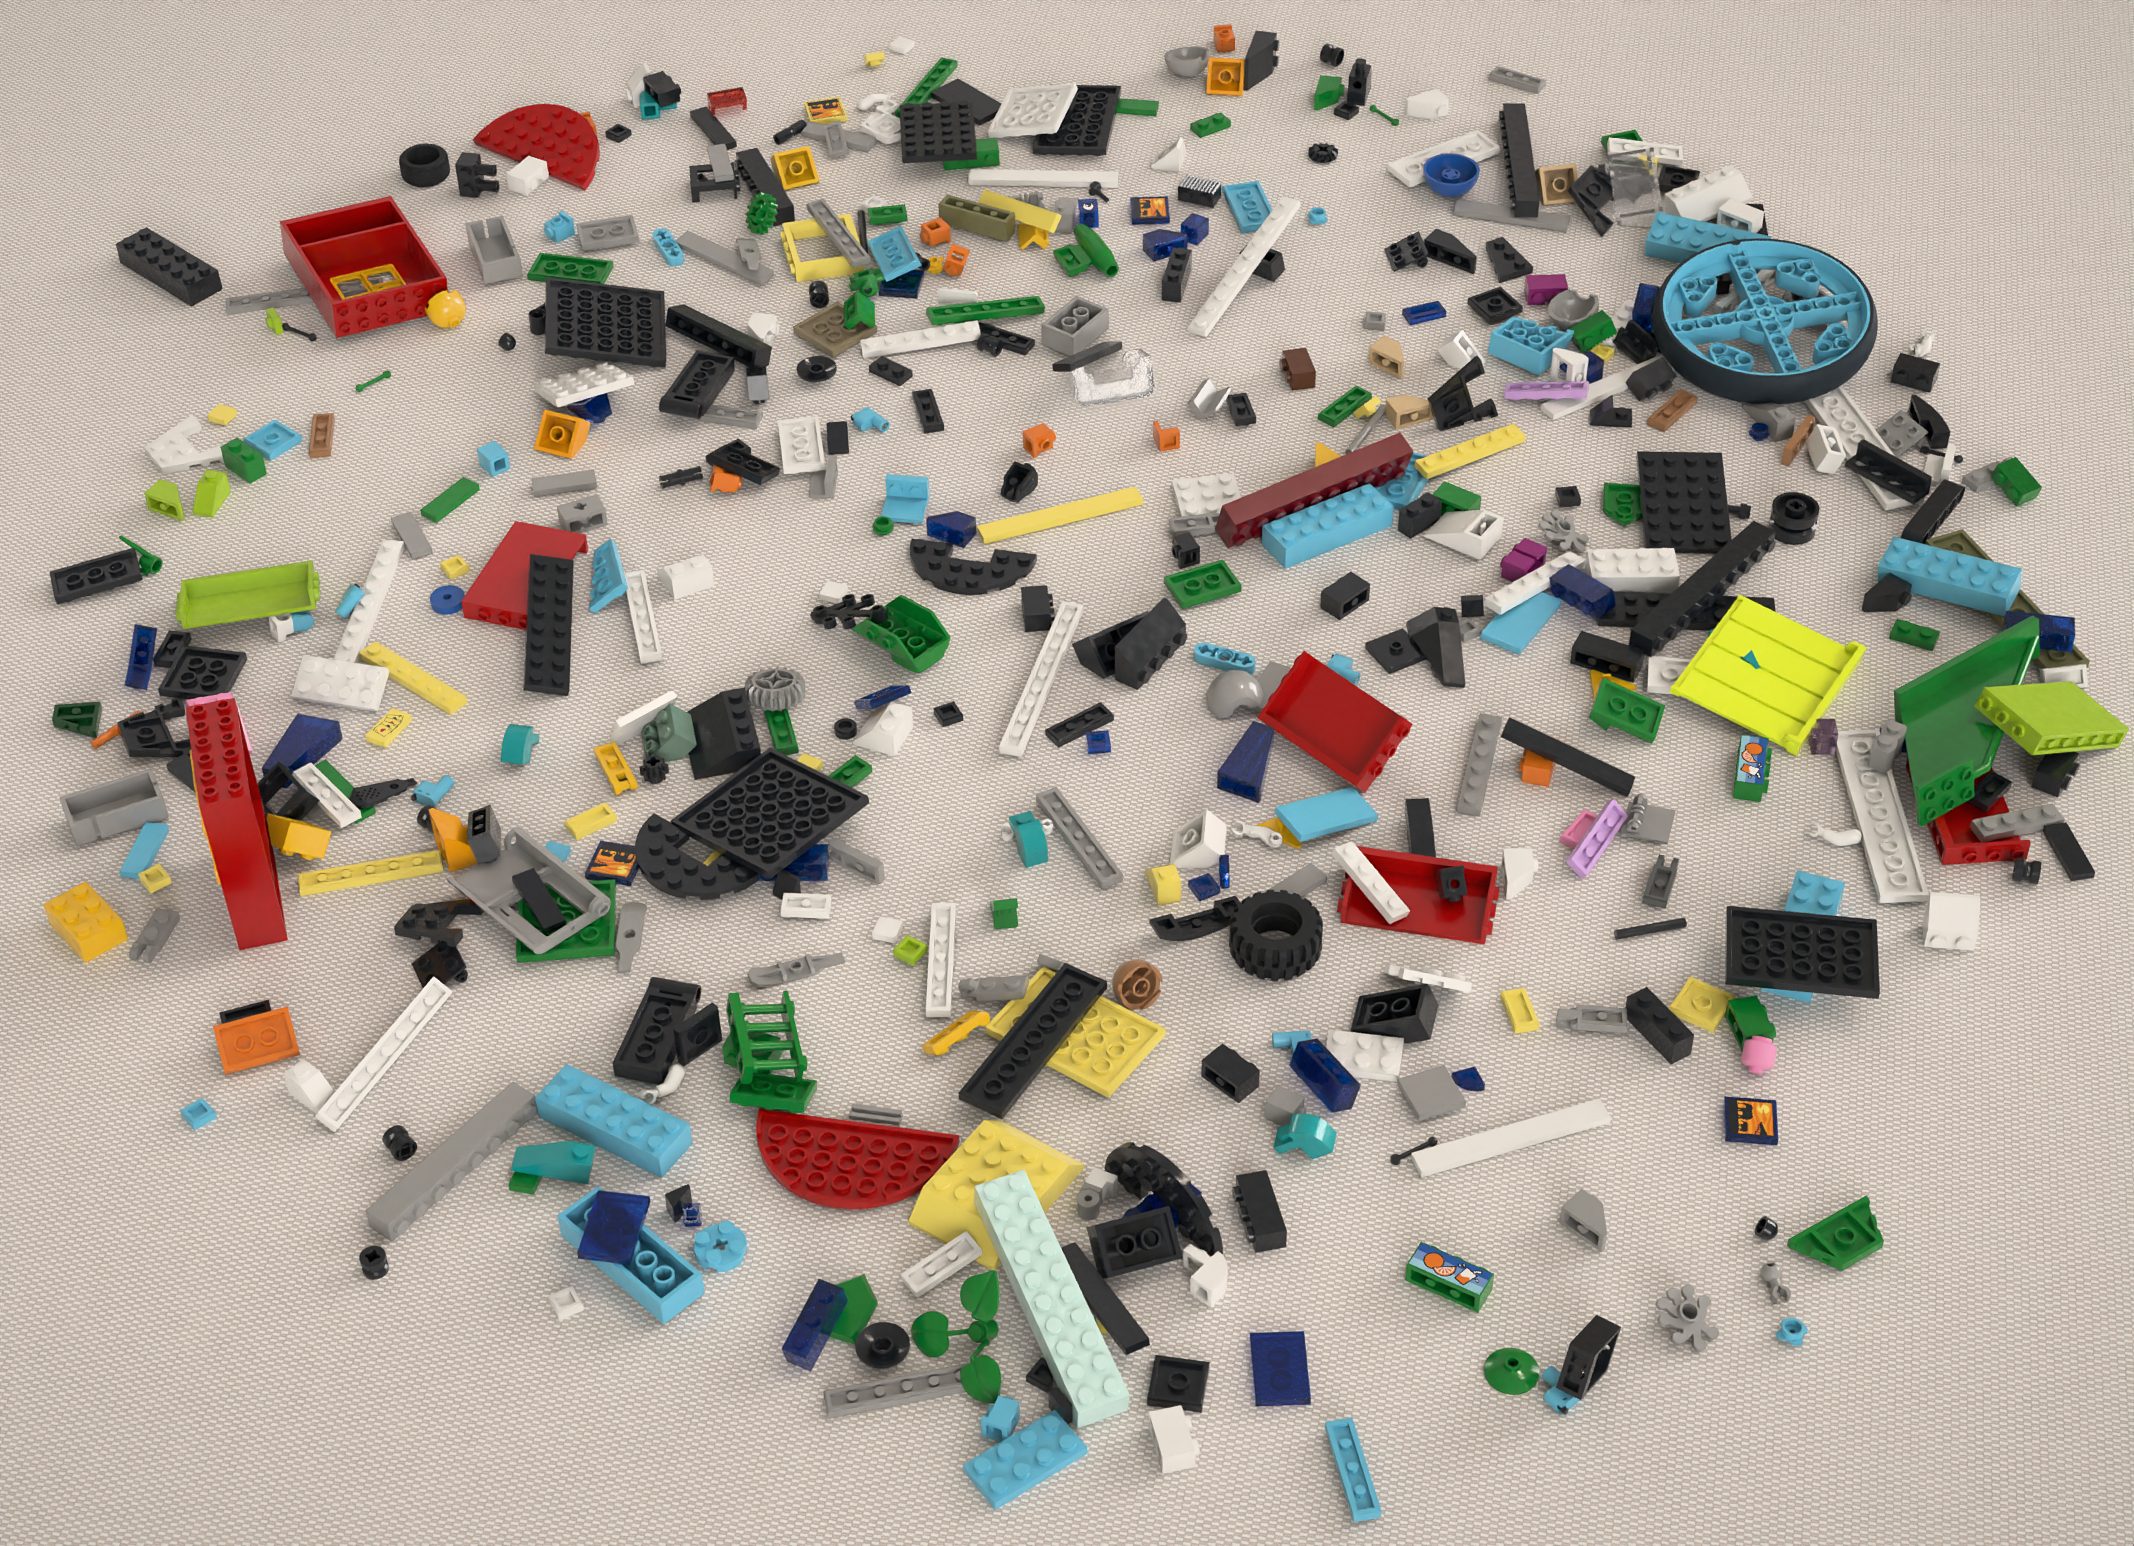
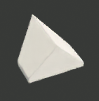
M1181 137L1158 153L1154 157L1151 167L1157 170L1179 172L1187 152L1183 139Z

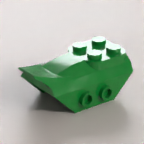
M903 595L898 596L883 607L888 614L887 621L875 624L868 617L851 629L889 652L892 661L914 673H921L942 659L951 638L932 610Z

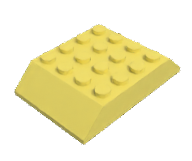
M984 1120L923 1186L908 1222L909 1225L944 1244L949 1243L967 1231L982 1249V1255L975 1259V1261L991 1270H996L1001 1261L974 1204L975 1186L1025 1170L1043 1211L1046 1213L1081 1173L1085 1165L1001 1120Z

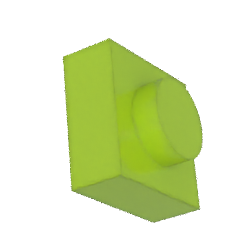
M273 307L266 309L267 318H265L268 329H272L276 335L284 333L279 314Z
M907 935L893 949V956L914 966L927 952V944Z

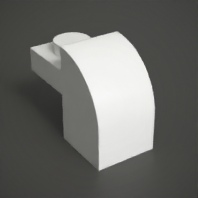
M1189 1244L1183 1250V1267L1194 1273L1190 1280V1294L1209 1307H1212L1225 1294L1227 1289V1261L1219 1251L1210 1257L1204 1250Z

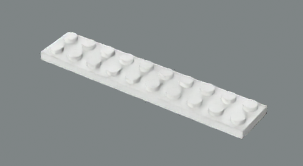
M1842 386L1819 397L1804 401L1821 425L1836 428L1847 460L1856 455L1858 442L1863 439L1894 455ZM1859 461L1855 463L1859 466H1866L1865 464ZM1872 472L1875 475H1883L1879 472ZM1859 475L1885 511L1913 505ZM1889 482L1893 485H1900L1897 482ZM1906 491L1913 496L1917 494L1914 491ZM1925 497L1915 504L1924 503Z
M1833 731L1832 740L1856 824L1862 834L1861 841L1879 903L1927 902L1929 893L1892 771L1890 769L1888 772L1882 773L1868 767L1873 740L1880 734V731Z

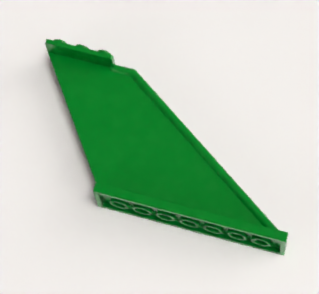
M2030 616L1894 690L1895 722L1907 727L1905 743L1918 825L1923 826L1973 798L1974 779L1990 771L2004 731L1974 707L1984 687L2022 685L2031 660L2040 656L2039 619L2035 616Z

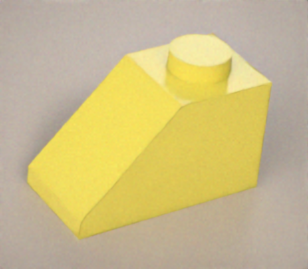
M1175 864L1145 869L1157 905L1181 901V879Z

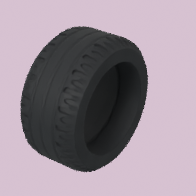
M428 143L417 144L407 148L399 157L401 176L406 183L412 186L431 187L443 182L449 176L448 154L438 145Z

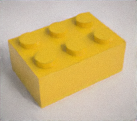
M86 881L43 904L49 924L85 963L128 940L122 919Z

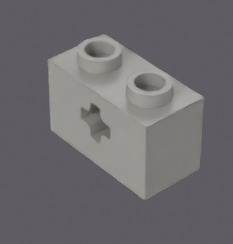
M597 494L557 506L559 523L565 531L583 533L608 525L605 507Z

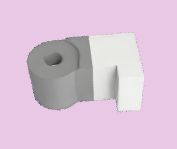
M1095 1167L1093 1168L1077 1195V1212L1080 1218L1093 1220L1099 1216L1100 1206L1106 1196L1114 1198L1118 1191V1176Z

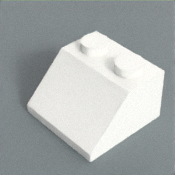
M704 554L674 563L657 572L674 600L714 586L712 566Z
M890 702L872 712L854 739L853 745L895 756L913 728L912 707Z
M1205 810L1173 831L1170 864H1175L1179 868L1208 869L1212 865L1221 862L1224 858L1227 825L1210 811Z
M1930 892L1922 923L1924 947L1974 951L1979 927L1980 896Z

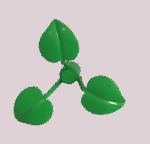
M992 1270L969 1277L964 1281L960 1290L963 1307L967 1311H971V1317L978 1321L971 1323L967 1329L947 1331L948 1318L941 1312L929 1311L915 1319L911 1327V1336L919 1350L928 1357L942 1356L948 1350V1336L968 1334L971 1340L981 1343L970 1356L971 1364H967L961 1369V1384L966 1393L975 1400L995 1404L998 1396H1000L1001 1387L999 1366L993 1358L987 1355L978 1356L985 1346L990 1345L989 1340L995 1339L999 1332L996 1321L992 1319L999 1306V1282L997 1272Z

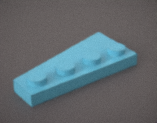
M611 538L594 550L592 569L595 573L591 580L594 584V589L590 592L593 602L589 604V609L594 614L616 597L622 596L628 589L617 545Z

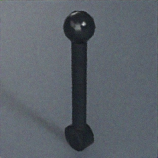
M288 323L282 324L285 331L290 330L308 337L310 341L317 339L314 333L308 334L290 327Z
M1921 446L1920 452L1923 454L1930 453L1942 457L1946 455V453L1931 450L1927 446ZM1957 455L1954 456V460L1957 463L1963 462V457Z
M1430 1137L1427 1142L1400 1155H1391L1390 1162L1393 1165H1399L1401 1160L1410 1156L1412 1152L1429 1146H1436L1438 1143L1437 1138Z

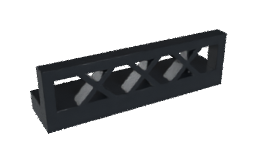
M1864 439L1858 442L1856 455L1845 462L1846 468L1913 505L1929 494L1932 476ZM1859 461L1865 464L1866 466H1859L1855 463ZM1872 472H1879L1883 475H1875ZM1889 482H1897L1900 485H1893ZM1906 491H1914L1917 494L1913 496Z

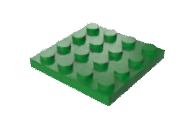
M615 879L588 881L610 898V909L605 915L542 954L534 953L517 939V963L615 956ZM545 886L565 917L566 925L583 915V913L553 889ZM524 900L518 901V914L545 936H549L562 928L559 927L543 933Z

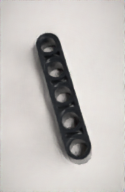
M1944 479L1905 526L1901 539L1925 544L1926 540L1931 539L1960 503L1965 492V486Z

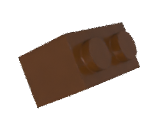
M1307 349L1283 350L1279 365L1280 370L1284 371L1285 382L1289 383L1291 390L1315 388L1316 370Z

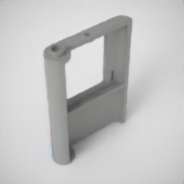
M513 828L507 833L504 839L505 849L501 851V856L497 860L488 864L481 863L456 879L452 877L447 878V881L536 954L545 953L605 915L611 905L609 897L521 828ZM516 835L517 841L511 844V839ZM534 868L545 886L553 889L583 913V915L570 921L553 934L545 936L510 908L522 899L512 882V876Z

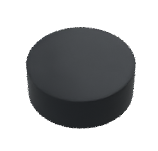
M848 718L838 720L834 724L835 736L843 740L853 738L857 734L856 722Z

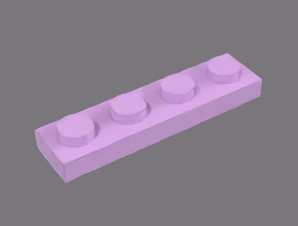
M1589 381L1507 383L1504 396L1505 399L1513 401L1521 399L1541 400L1542 398H1551L1553 400L1572 398L1579 400L1587 398Z
M1614 799L1606 802L1565 861L1580 878L1586 877L1628 817Z

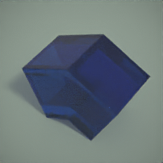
M687 1203L683 1205L685 1227L702 1226L700 1203Z

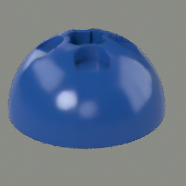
M1451 153L1433 156L1423 166L1424 178L1429 188L1436 194L1447 198L1459 197L1469 192L1476 184L1480 172L1478 164L1471 158Z

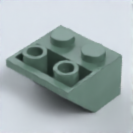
M672 704L661 710L641 731L646 758L656 755L664 758L665 762L680 760L697 745L691 714Z

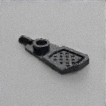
M414 778L407 780L395 779L353 788L349 800L358 809L369 808L387 801V798L400 795L402 792L407 791L408 787L417 785V782Z

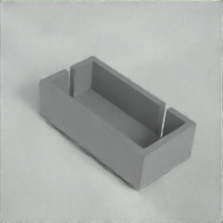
M503 216L486 219L488 238L485 237L482 220L465 223L468 242L485 284H493L498 281L512 280L523 276L520 256Z
M151 768L59 797L76 846L96 841L98 836L102 838L143 826L145 822L152 823L169 817L164 798Z

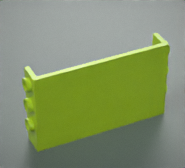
M313 560L181 580L180 593H177L176 619L177 622L182 623L183 629L313 610L316 609V601H320L319 574L314 570Z
M2072 681L1984 687L1974 707L2031 755L2117 748L2129 730L2126 725Z

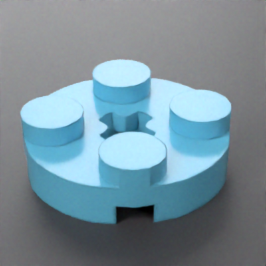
M730 1221L711 1225L696 1233L694 1237L695 1258L698 1264L707 1270L708 1267L716 1268V1272L732 1270L744 1260L743 1256L747 1253L748 1247L745 1234ZM718 1245H725V1249H724V1250H720L719 1248H716V1249H714V1248H715L716 1246H718Z

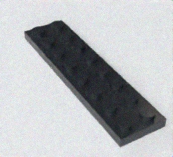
M530 554L524 691L568 696L574 560Z
M1597 591L1598 626L1634 627L1670 594ZM1719 596L1712 606L1704 609L1698 618H1694L1689 626L1682 630L1710 631L1716 628L1738 596ZM1746 597L1776 612L1774 598Z
M1064 963L959 1091V1100L1003 1119L1107 989V981Z

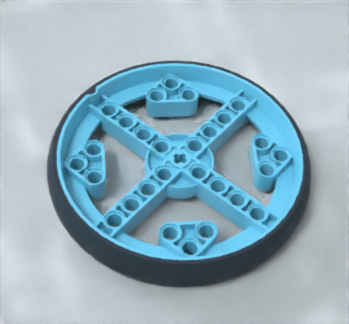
M1741 239L1729 241L1693 254L1680 263L1666 277L1657 293L1652 312L1653 331L1659 349L1677 373L1706 392L1729 400L1751 404L1771 402L1789 404L1819 397L1838 388L1851 379L1867 361L1874 347L1878 330L1877 311L1873 298L1864 282L1850 267L1819 249L1778 239ZM1754 269L1776 270L1775 285L1777 287L1812 299L1787 303L1780 298L1766 295ZM1728 272L1742 301L1737 310L1698 317L1716 297V276ZM1820 285L1833 294L1831 296L1815 298L1818 296ZM1682 310L1688 317L1696 318L1682 320ZM1846 320H1847V322H1848V330L1846 329V327H1845L1843 324L1834 323V322H1840V321H1846ZM1833 323L1827 327L1814 344L1812 361L1815 365L1802 369L1787 339L1792 330ZM1743 338L1750 343L1762 345L1775 373L1752 372L1754 358L1751 354L1719 341ZM1713 343L1709 347L1708 357L1694 345Z

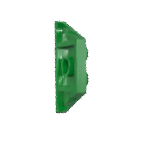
M1864 1196L1789 1238L1787 1246L1792 1250L1843 1271L1881 1249L1884 1240L1881 1231L1877 1228L1876 1217L1871 1213L1869 1207L1870 1200L1867 1196Z

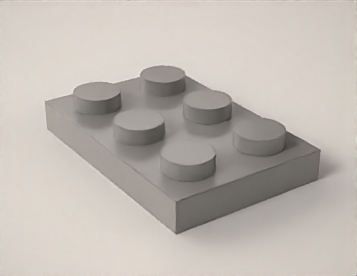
M633 215L576 224L582 251H594L595 249L631 245L639 242Z

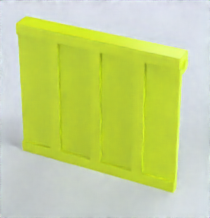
M1739 594L1728 612L1674 685L1671 686L1669 692L1678 697L1682 696L1764 738H1769L1770 741L1786 748L1787 752L1797 756L1862 661L1867 647L1854 641L1849 642L1847 646L1839 644ZM1752 650L1760 667L1755 669L1751 664L1743 661L1741 656L1744 657Z

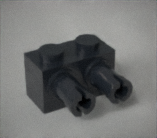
M462 152L455 164L460 196L479 198L483 191L498 193L500 189L499 181L484 179V175L495 177L497 175V166L494 164H482L480 154Z

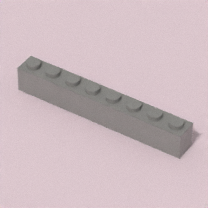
M515 1082L510 1083L365 1210L370 1228L391 1242L403 1234L411 1224L424 1216L426 1211L437 1201L442 1200L447 1192L455 1185L461 1183L465 1176L473 1169L479 1167L482 1161L492 1152L497 1151L500 1145L510 1136L515 1135L518 1129L528 1120L534 1118L538 1112L535 1095Z

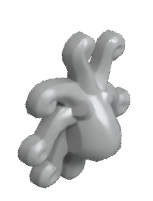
M1553 510L1551 514H1544L1542 516V521L1539 523L1538 528L1542 531L1547 530L1544 534L1547 541L1560 542L1558 548L1561 551H1567L1571 545L1577 553H1582L1585 550L1582 544H1586L1589 541V537L1586 534L1580 535L1575 532L1573 524L1575 519L1573 516L1566 515L1563 519L1558 510Z
M1686 1284L1681 1288V1294L1676 1288L1668 1289L1666 1297H1661L1656 1301V1307L1659 1310H1666L1668 1312L1659 1315L1657 1319L1658 1324L1662 1327L1669 1325L1680 1331L1674 1332L1670 1336L1671 1342L1675 1345L1684 1343L1691 1336L1693 1348L1699 1352L1705 1350L1707 1344L1701 1339V1332L1709 1340H1714L1719 1336L1718 1328L1715 1326L1709 1328L1703 1321L1706 1317L1707 1307L1711 1305V1299L1706 1295H1702L1698 1298L1696 1305L1693 1297L1695 1289L1690 1284Z

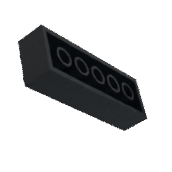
M147 227L116 243L121 264L191 307L223 289L217 269Z

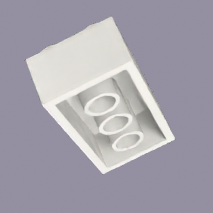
M1674 548L1587 549L1585 574L1589 597H1597V591L1671 594L1679 587L1680 574Z

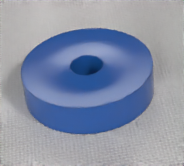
M447 585L439 587L430 595L431 607L433 611L439 614H454L463 609L461 601L465 593L457 586Z

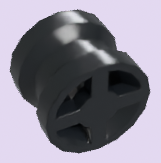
M369 1246L362 1250L359 1255L362 1272L367 1279L377 1280L383 1278L389 1271L387 1256L382 1247Z

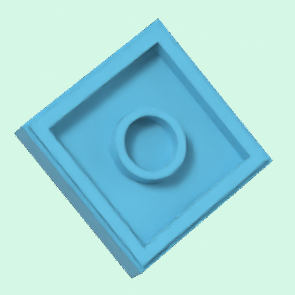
M277 420L271 421L243 439L247 445L270 461L303 441L300 434Z

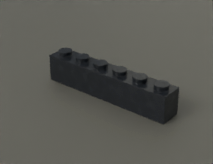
M758 148L736 152L735 169L739 170L742 180L746 181L749 191H752L754 200L755 194L759 195L760 192L773 195L772 198L776 199L774 204H778L776 208L778 214L774 217L776 222H772L773 227L782 225V223L794 222V205Z
M685 304L668 308L666 327L725 356L734 357L735 361L752 369L769 365L772 346Z

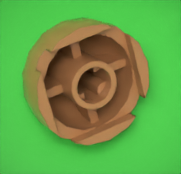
M1135 959L1127 961L1118 967L1112 979V988L1115 997L1127 1008L1134 1010L1140 1007L1143 1010L1151 1006L1160 996V981L1163 983V980L1157 968L1146 961Z

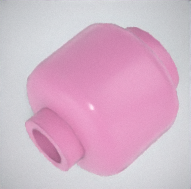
M1752 1036V1039H1748L1744 1043L1741 1062L1743 1065L1748 1066V1072L1763 1074L1764 1070H1771L1773 1068L1777 1047L1772 1044V1040L1769 1038Z

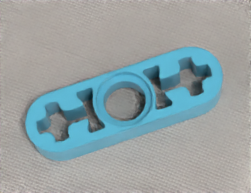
M667 229L655 230L652 233L653 243L667 264L670 266L683 264V251Z
M1199 643L1194 647V660L1197 663L1225 671L1239 670L1249 674L1255 672L1256 660L1250 654L1209 643ZM1227 657L1230 660L1222 661L1220 658Z

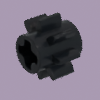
M656 755L644 759V766L639 767L640 775L644 776V781H648L651 784L662 782L666 779L665 774L669 773V767L665 763L664 758Z

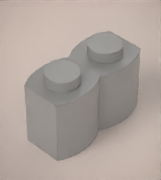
M1892 720L1887 721L1883 725L1881 734L1873 740L1868 763L1869 768L1882 773H1886L1892 768L1894 759L1902 752L1907 729L1906 725Z

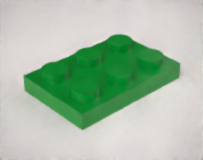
M1224 560L1164 577V584L1182 609L1239 593L1242 589V585Z
M1603 678L1599 684L1589 716L1649 743H1653L1659 729L1665 705Z
M753 1073L751 1084H741L739 1077L730 1092V1103H737L744 1107L752 1105L763 1107L767 1110L781 1109L787 1110L790 1113H804L817 1090V1080L802 1078L801 1082H796L795 1077Z

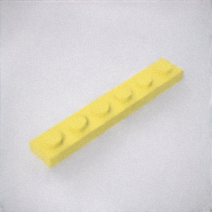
M1513 423L1415 461L1414 467L1427 480L1525 442L1526 435Z
M376 641L359 652L362 661L372 666L388 668V677L450 715L467 704L465 695Z

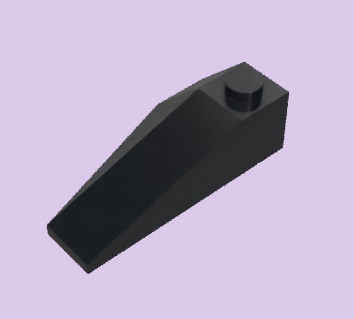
M1433 607L1407 621L1406 627L1411 642L1419 646L1421 649L1420 654L1423 658L1426 657L1431 663L1430 668L1443 686L1464 688L1465 674L1462 644L1456 610L1448 607Z

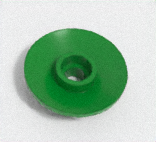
M1502 1348L1488 1356L1484 1365V1375L1487 1382L1497 1391L1509 1395H1519L1530 1391L1537 1384L1539 1366L1530 1354L1521 1349Z

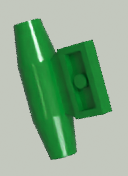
M1079 224L1074 228L1073 233L1078 245L1069 244L1053 250L1054 258L1069 277L1087 271L1090 265H1093L1107 277H1114L1119 271L1112 251L1102 238L1085 224Z

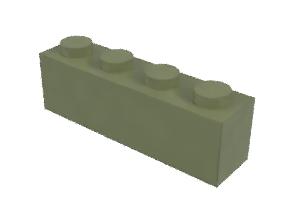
M948 194L938 204L939 218L941 217L950 227L1005 242L1016 232L1014 212Z

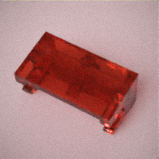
M743 87L707 93L708 109L713 115H715V109L742 105L743 110H747V98Z

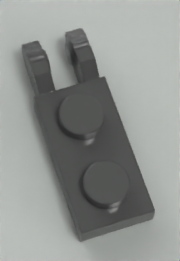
M1659 854L1656 864L1653 865L1642 903L1666 909L1677 876L1679 859L1674 858L1671 866L1665 867V855Z

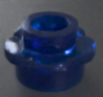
M1754 423L1751 430H1749V435L1755 441H1763L1770 434L1768 433V426L1764 423Z

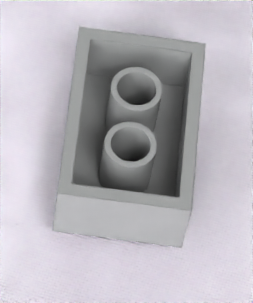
M1076 295L1041 324L1042 344L1069 356L1081 352L1109 329V309Z

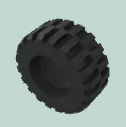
M1274 889L1267 890L1266 893H1261V891L1254 893L1253 897L1248 896L1242 900V904L1239 903L1231 915L1229 936L1231 956L1241 969L1245 968V972L1250 975L1255 974L1259 979L1265 980V978H1270L1271 981H1278V979L1283 978L1290 980L1295 975L1299 977L1305 973V970L1309 971L1320 958L1323 936L1322 917L1319 915L1320 913L1317 908L1312 906V903L1306 898L1301 899L1299 894H1289L1286 890L1274 892ZM1267 931H1282L1292 936L1276 940L1263 937L1260 934Z

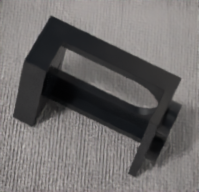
M731 162L734 180L715 182V180L698 181V173L713 172L711 164L689 166L692 203L700 202L699 192L734 189V197L737 199V191H740L739 170H735L734 162Z

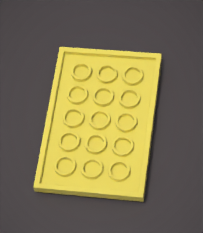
M1043 966L1029 981L1025 997L1023 999L1010 1000L986 1025V1034L1001 1041L1054 977L1056 972ZM1100 996L1046 1065L1109 1098L1165 1037L1166 1029Z

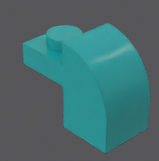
M645 90L639 96L642 120L660 118L659 110L677 109V102L663 108L660 107Z
M510 724L507 727L502 742L501 762L515 764L530 763L531 745L539 743V734L533 733V726Z
M1031 811L1010 816L1009 825L1017 838V851L1025 867L1028 868L1048 862L1047 842L1039 819L1035 820Z
M1305 1113L1294 1114L1289 1125L1278 1128L1273 1148L1281 1154L1300 1147L1311 1159L1333 1153L1337 1132L1320 1117Z

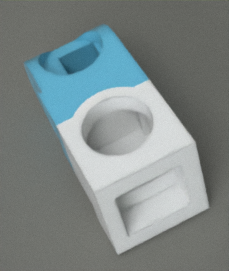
M308 610L269 616L270 633L278 643L287 640L286 635L297 631H307L314 624V618Z

